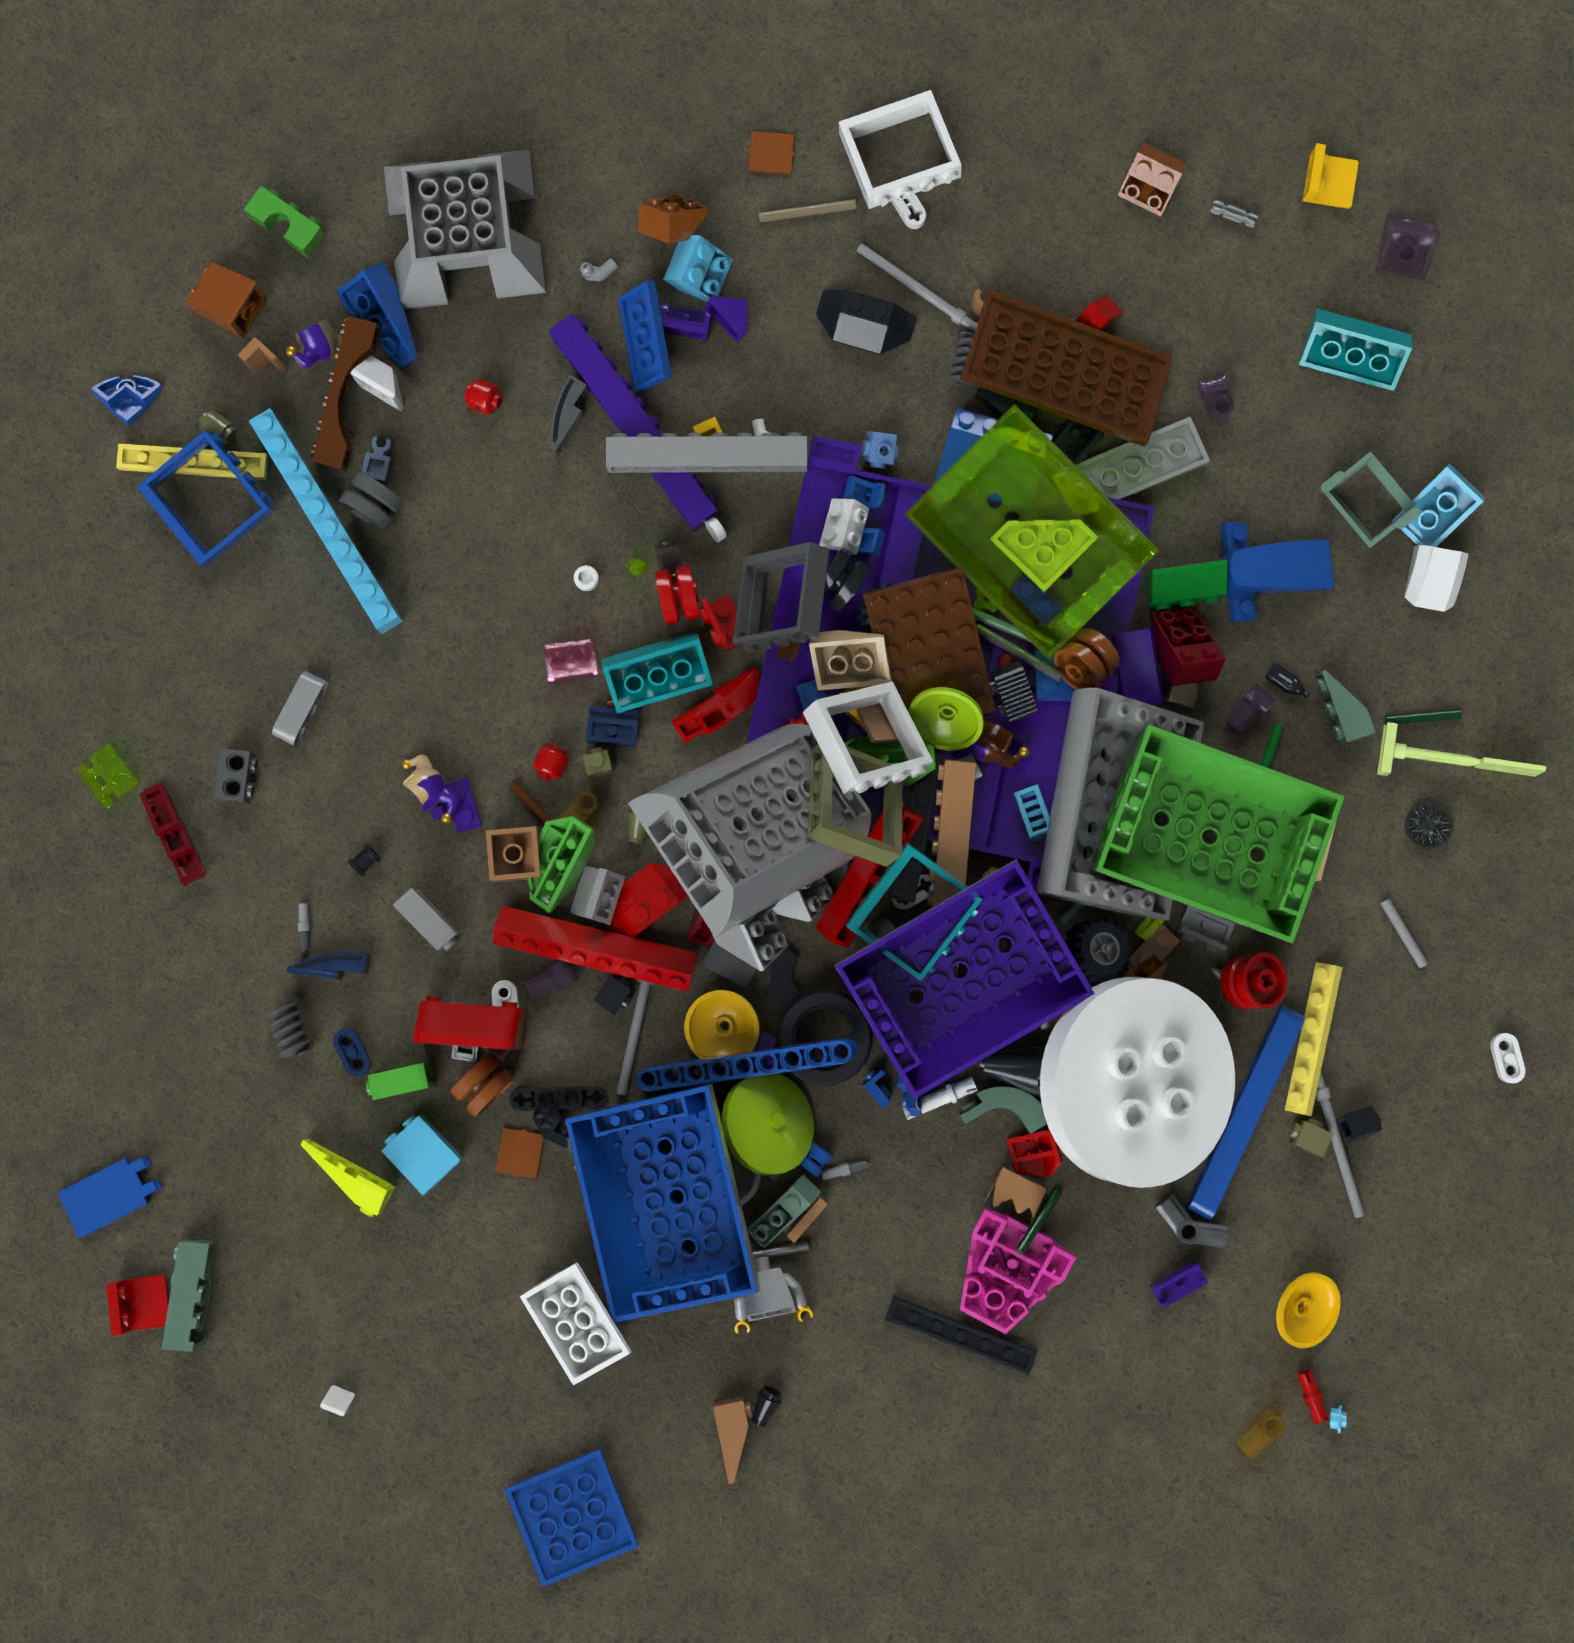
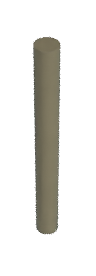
M851 199L758 213L759 222L856 209V201Z

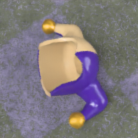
M426 755L404 759L402 762L404 769L416 766V770L403 782V785L418 797L422 803V812H427L438 803L447 804V811L442 815L441 820L446 824L450 823L452 815L460 804V795L446 786L443 776L433 769Z

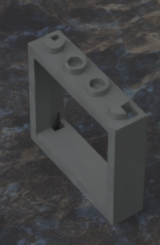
M808 542L744 557L733 643L744 647L745 651L756 652L758 648L773 649L774 645L789 646L791 642L806 643L808 639L818 638L829 549ZM804 564L797 626L758 634L766 572Z

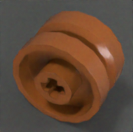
M1083 628L1079 629L1070 638L1068 643H1065L1056 652L1054 664L1056 669L1064 673L1062 679L1076 690L1100 688L1106 679L1120 667V658L1113 644L1104 635L1093 629Z
M491 1053L474 1064L450 1091L458 1101H463L473 1093L475 1094L466 1105V1110L474 1118L486 1110L516 1079L507 1069L501 1070L494 1077H491L498 1069L500 1063Z

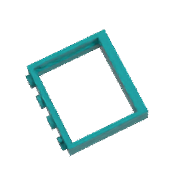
M907 842L903 847L901 856L888 866L847 921L846 926L869 944L880 939L861 924L912 856L960 892L968 888V886ZM979 896L974 899L975 901L964 912L946 936L944 942L925 964L920 974L888 950L883 952V954L922 981L928 971L934 972L936 966L933 969L931 967L940 955H947L952 947L949 944L955 936L959 937L965 931L964 927L967 926L965 922L971 915L973 917L977 915L978 911L976 908L983 899Z

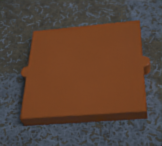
M752 131L751 146L748 149V154H750L749 171L791 175L792 158L795 157V152H793L794 134Z
M503 1128L495 1172L511 1174L514 1178L523 1176L537 1179L544 1141L542 1134L527 1132L526 1129Z

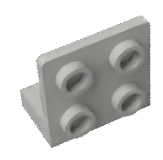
M585 866L570 913L610 925L625 876L603 868L596 869Z

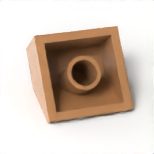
M537 826L486 830L489 880L491 882L541 877Z

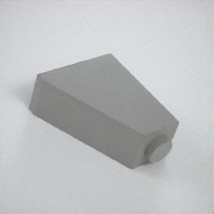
M411 888L393 904L437 951H442L443 949L448 951L458 942L456 938L460 934L420 890Z

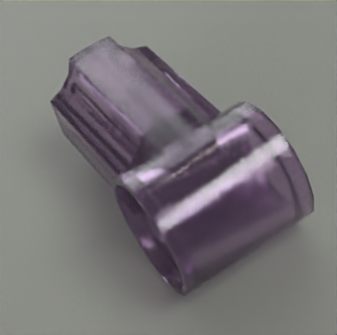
M1258 684L1241 699L1242 702L1224 719L1227 726L1238 735L1244 732L1257 717L1264 714L1275 702Z
M559 961L548 967L547 971L526 981L525 984L533 1000L537 1001L558 989L562 990L579 981V978L571 963Z

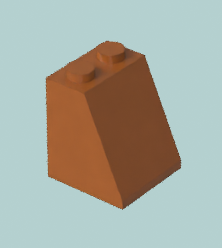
M211 262L209 267L202 271L197 287L190 291L186 304L195 313L244 339L268 297L257 282Z

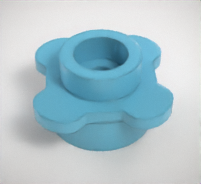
M1339 1405V1408H1331L1330 1429H1337L1338 1433H1341V1427L1346 1428L1347 1412H1342V1405Z

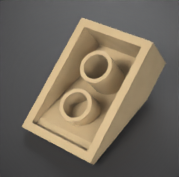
M836 630L819 632V637L813 638L809 642L817 690L875 686L892 682L884 635Z

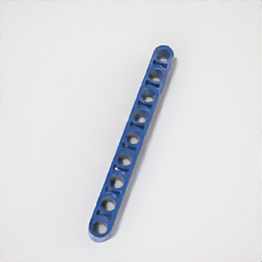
M1282 1004L1278 1007L1232 1105L1227 1125L1219 1141L1209 1154L1188 1199L1186 1209L1209 1220L1215 1215L1303 1026L1305 1015Z
M844 1037L659 1064L641 1070L637 1074L636 1082L643 1091H655L838 1065L854 1059L858 1053V1045L853 1039ZM840 1044L848 1048L847 1057L841 1055L839 1051ZM816 1048H819L823 1051V1060H819L816 1058ZM792 1051L797 1053L799 1057L798 1064L794 1063L790 1058ZM767 1055L773 1057L775 1061L774 1067L767 1064ZM743 1058L750 1063L749 1071L744 1069L742 1065ZM719 1062H721V1063H723V1064L725 1065V1067H726V1073H725V1074H723V1073H721V1072L719 1071V1068H718ZM695 1066H699L701 1068V1077H698L696 1075ZM672 1069L678 1073L677 1081L672 1078ZM648 1073L653 1074L655 1078L654 1084L648 1080Z

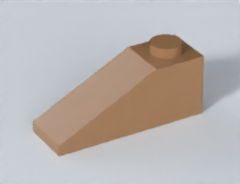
M744 1396L714 1402L713 1404L729 1484H733L735 1481L749 1426V1418H753L750 1402L745 1403Z

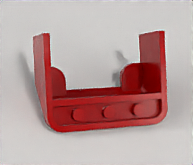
M426 996V1001H420L413 1031V1042L512 1050L524 1048L527 1008H517V1002L502 1001V1006L446 1003L441 1002L442 997Z

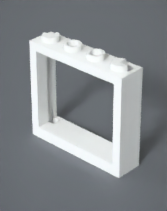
M931 90L839 121V135L868 209L880 205L883 207L888 202L897 199L903 200L910 197L911 194L920 191L926 192L937 185L949 184L952 180L961 178V162ZM930 113L949 162L872 188L853 139Z
M893 681L815 700L803 712L843 794L854 791L860 794L869 787L874 786L877 789L886 785L889 781L898 783L910 775L912 778H916L919 774L925 773V768L933 762ZM880 703L909 761L859 774L831 715Z

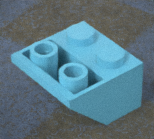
M692 235L689 240L678 242L663 280L681 292L708 302L712 297L719 296L733 259L702 236Z

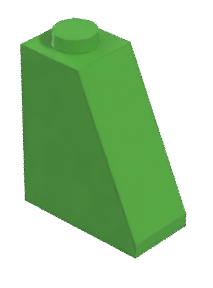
M432 1061L368 1075L369 1081H366L367 1093L369 1096L372 1095L373 1100L437 1086Z

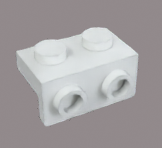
M831 499L819 545L833 550H839L842 547L850 554L857 555L869 508L855 499Z

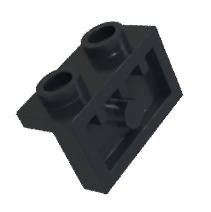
M545 1098L542 1104H538L535 1108L533 1120L545 1139L570 1150L571 1143L564 1120L560 1117L551 1100Z

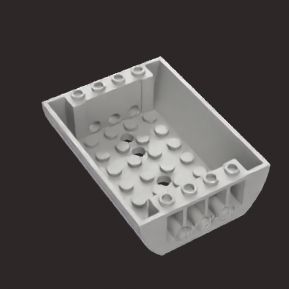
M1082 688L1073 691L1036 894L1105 911L1169 921L1173 899L1094 871V853L1127 759L1144 728L1150 724L1201 743L1204 722L1100 688ZM1102 749L1105 751L1104 759L1101 757ZM1098 774H1100V783H1099V784L1097 783V775H1098ZM1158 812L1154 817V821L1158 826L1163 827L1167 824L1168 819L1164 813ZM1089 823H1091L1092 827L1090 834L1088 832ZM1085 848L1087 849L1086 858L1083 857V851Z
M789 724L775 729L628 803L715 938L855 857V855L807 838L811 750L818 745L809 725ZM833 774L831 824L868 836L871 811L858 792L854 791L843 794ZM786 794L793 798L794 803L788 800ZM751 812L758 816L759 821L752 817ZM733 822H737L741 826L742 831L736 829Z

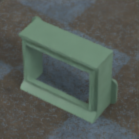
M1371 451L1345 473L1338 471L1321 485L1323 493L1369 548L1395 528L1403 529L1420 515V510ZM1365 464L1405 510L1404 514L1374 538L1334 491Z

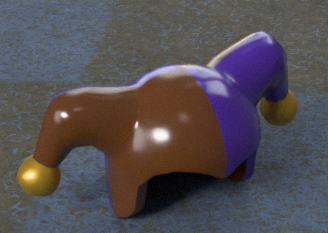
M984 720L982 733L974 744L961 750H955L957 752L973 754L980 762L996 763L1008 769L1014 768L1023 757L1029 755L1027 747H1021L1017 754L1011 755L1008 750L1013 740V733L1005 727Z

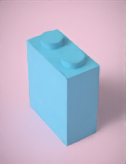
M421 1114L417 1117L412 1115L403 1123L405 1129L398 1135L394 1132L384 1142L386 1147L382 1152L422 1195H425L464 1158L429 1120Z

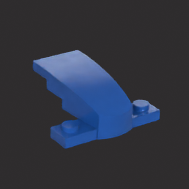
M1225 522L1220 525L1223 549L1221 560L1227 559L1228 564L1227 595L1230 622H1253L1257 620L1254 592L1279 593L1334 589L1329 540L1291 541L1249 548L1246 522Z

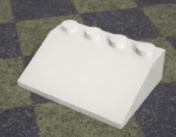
M578 1262L536 1284L520 1296L573 1385L632 1352Z

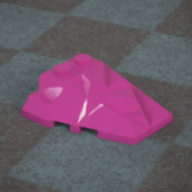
M984 1208L972 1232L960 1310L1006 1334L1029 1313V1310L1039 1300L1042 1301L1054 1286L1061 1284L1065 1280L1076 1260V1255L1067 1248L1057 1244L1053 1237L1041 1231L1037 1233L1025 1254L1020 1255L1015 1249L1030 1225L1007 1213L1001 1214L995 1210Z

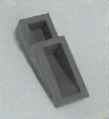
M569 375L560 392L552 418L550 442L551 451L556 457L559 456L583 419L582 410L578 409V407L589 392L587 385L572 375Z

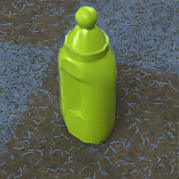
M1145 917L1134 933L1146 942L1155 934L1165 920Z

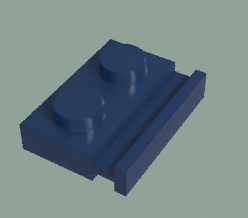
M590 706L586 743L636 748L639 710H627L617 713L615 708Z

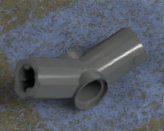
M1172 1193L1164 1197L1155 1206L1156 1210L1180 1241L1186 1244L1225 1248L1228 1235L1227 1225L1193 1221ZM1185 1225H1191L1193 1228L1192 1235L1188 1238H1184L1181 1234L1182 1228Z

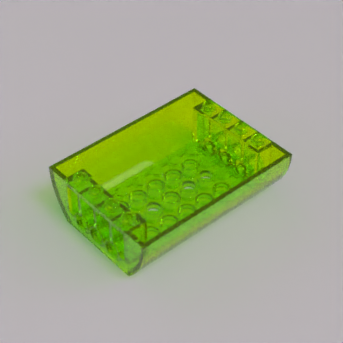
M1015 404L904 514L956 567L961 566L963 568L964 575L1048 660L1160 551ZM997 494L1001 497L1002 504L998 508H991L988 505L987 499L990 495ZM1009 512L1017 513L1020 518L1019 521H1070L1080 519L1098 536V539L1070 566L1072 576L1069 579L1059 577L1047 590L1063 610L1045 627L1010 591L1025 574L990 541V538L1006 523L1005 516Z

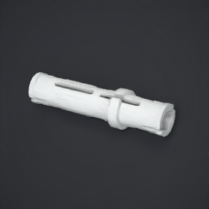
M972 1076L952 1085L950 1083L946 1084L945 1088L923 1096L922 1114L950 1102L956 1103L957 1099L977 1092L978 1090ZM902 1105L907 1120L916 1117L911 1116L910 1113L906 1110V1108H904V1106Z

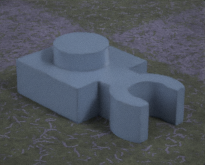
M374 436L372 439L374 452H366L362 473L376 481L387 483L392 459L386 456V454L391 451L392 442L390 439H387L384 447H378L379 438Z

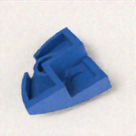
M134 375V381L131 379L121 380L120 376L100 382L92 387L91 390L113 414L130 426L154 402L162 389L160 383L143 376Z

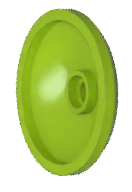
M936 687L927 689L919 693L912 700L908 710L923 742L940 750L954 751L971 746L980 737L984 726V716L976 701L969 695L952 688Z

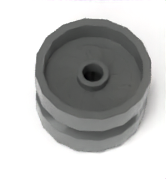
M357 471L351 480V484L361 495L352 490H345L339 502L361 520L386 531L392 519L381 508L390 512H398L404 501L378 481Z

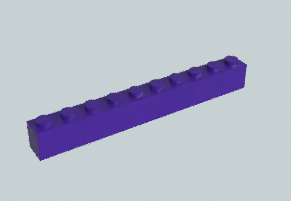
M571 314L548 330L551 339L581 380L587 385L620 433L627 434V437H637V434L649 433L652 434V437H662L658 431L661 427L653 416L648 417L644 412L646 406L639 396L634 398L629 390L632 387L624 376L619 378L615 372L617 370L615 363L610 357L605 359L601 353L603 350L602 346L595 337L591 340L586 333L589 329L581 318L577 320ZM650 472L693 532L704 526L705 521L718 516L717 502L711 494L706 496L701 489L704 485L696 474L692 476L689 472Z

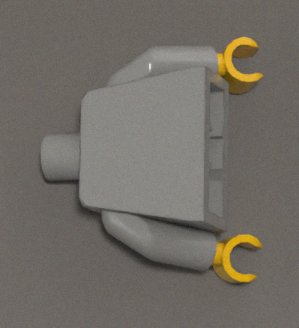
M760 1257L754 1260L761 1290L758 1293L734 1298L735 1317L738 1319L735 1325V1332L739 1334L740 1324L746 1325L748 1334L751 1327L750 1321L796 1312L799 1321L803 1322L800 1316L803 1311H808L810 1317H813L810 1307L806 1305L807 1301L801 1285L790 1274L783 1273L781 1268L771 1269L768 1257Z

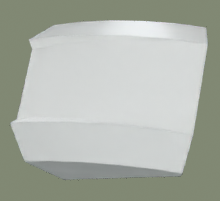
M1414 546L1404 598L1414 606L1444 612L1453 607L1460 590L1469 554L1433 546Z

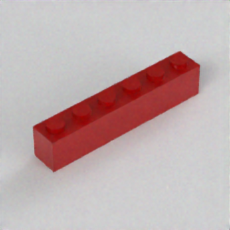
M903 804L902 809L903 847L907 842L910 843L923 820L920 815L905 804ZM883 811L868 837L883 842ZM856 856L815 927L829 942L849 948L856 933L847 928L846 923L888 866L886 867Z

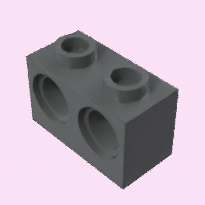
M220 748L213 798L249 803L250 798H253L255 793V784L252 783L253 773H256L258 770L256 754L249 751ZM238 758H243V767L240 770H236L234 768L235 761ZM239 782L241 787L239 793L232 795L231 786Z

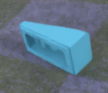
M1038 784L1015 792L1014 795L1030 840L1034 843L1045 839L1050 816ZM1034 795L1037 796V799L1023 804V799ZM1040 805L1039 809H1036L1028 813L1026 812V809ZM1040 815L1044 816V818L1030 823L1029 819ZM1047 824L1046 828L1033 831V829Z

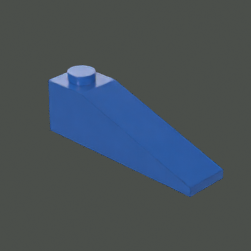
M384 263L363 270L336 291L352 317H359L362 320L377 323L382 327L379 338L381 348L400 369L418 358L397 286Z

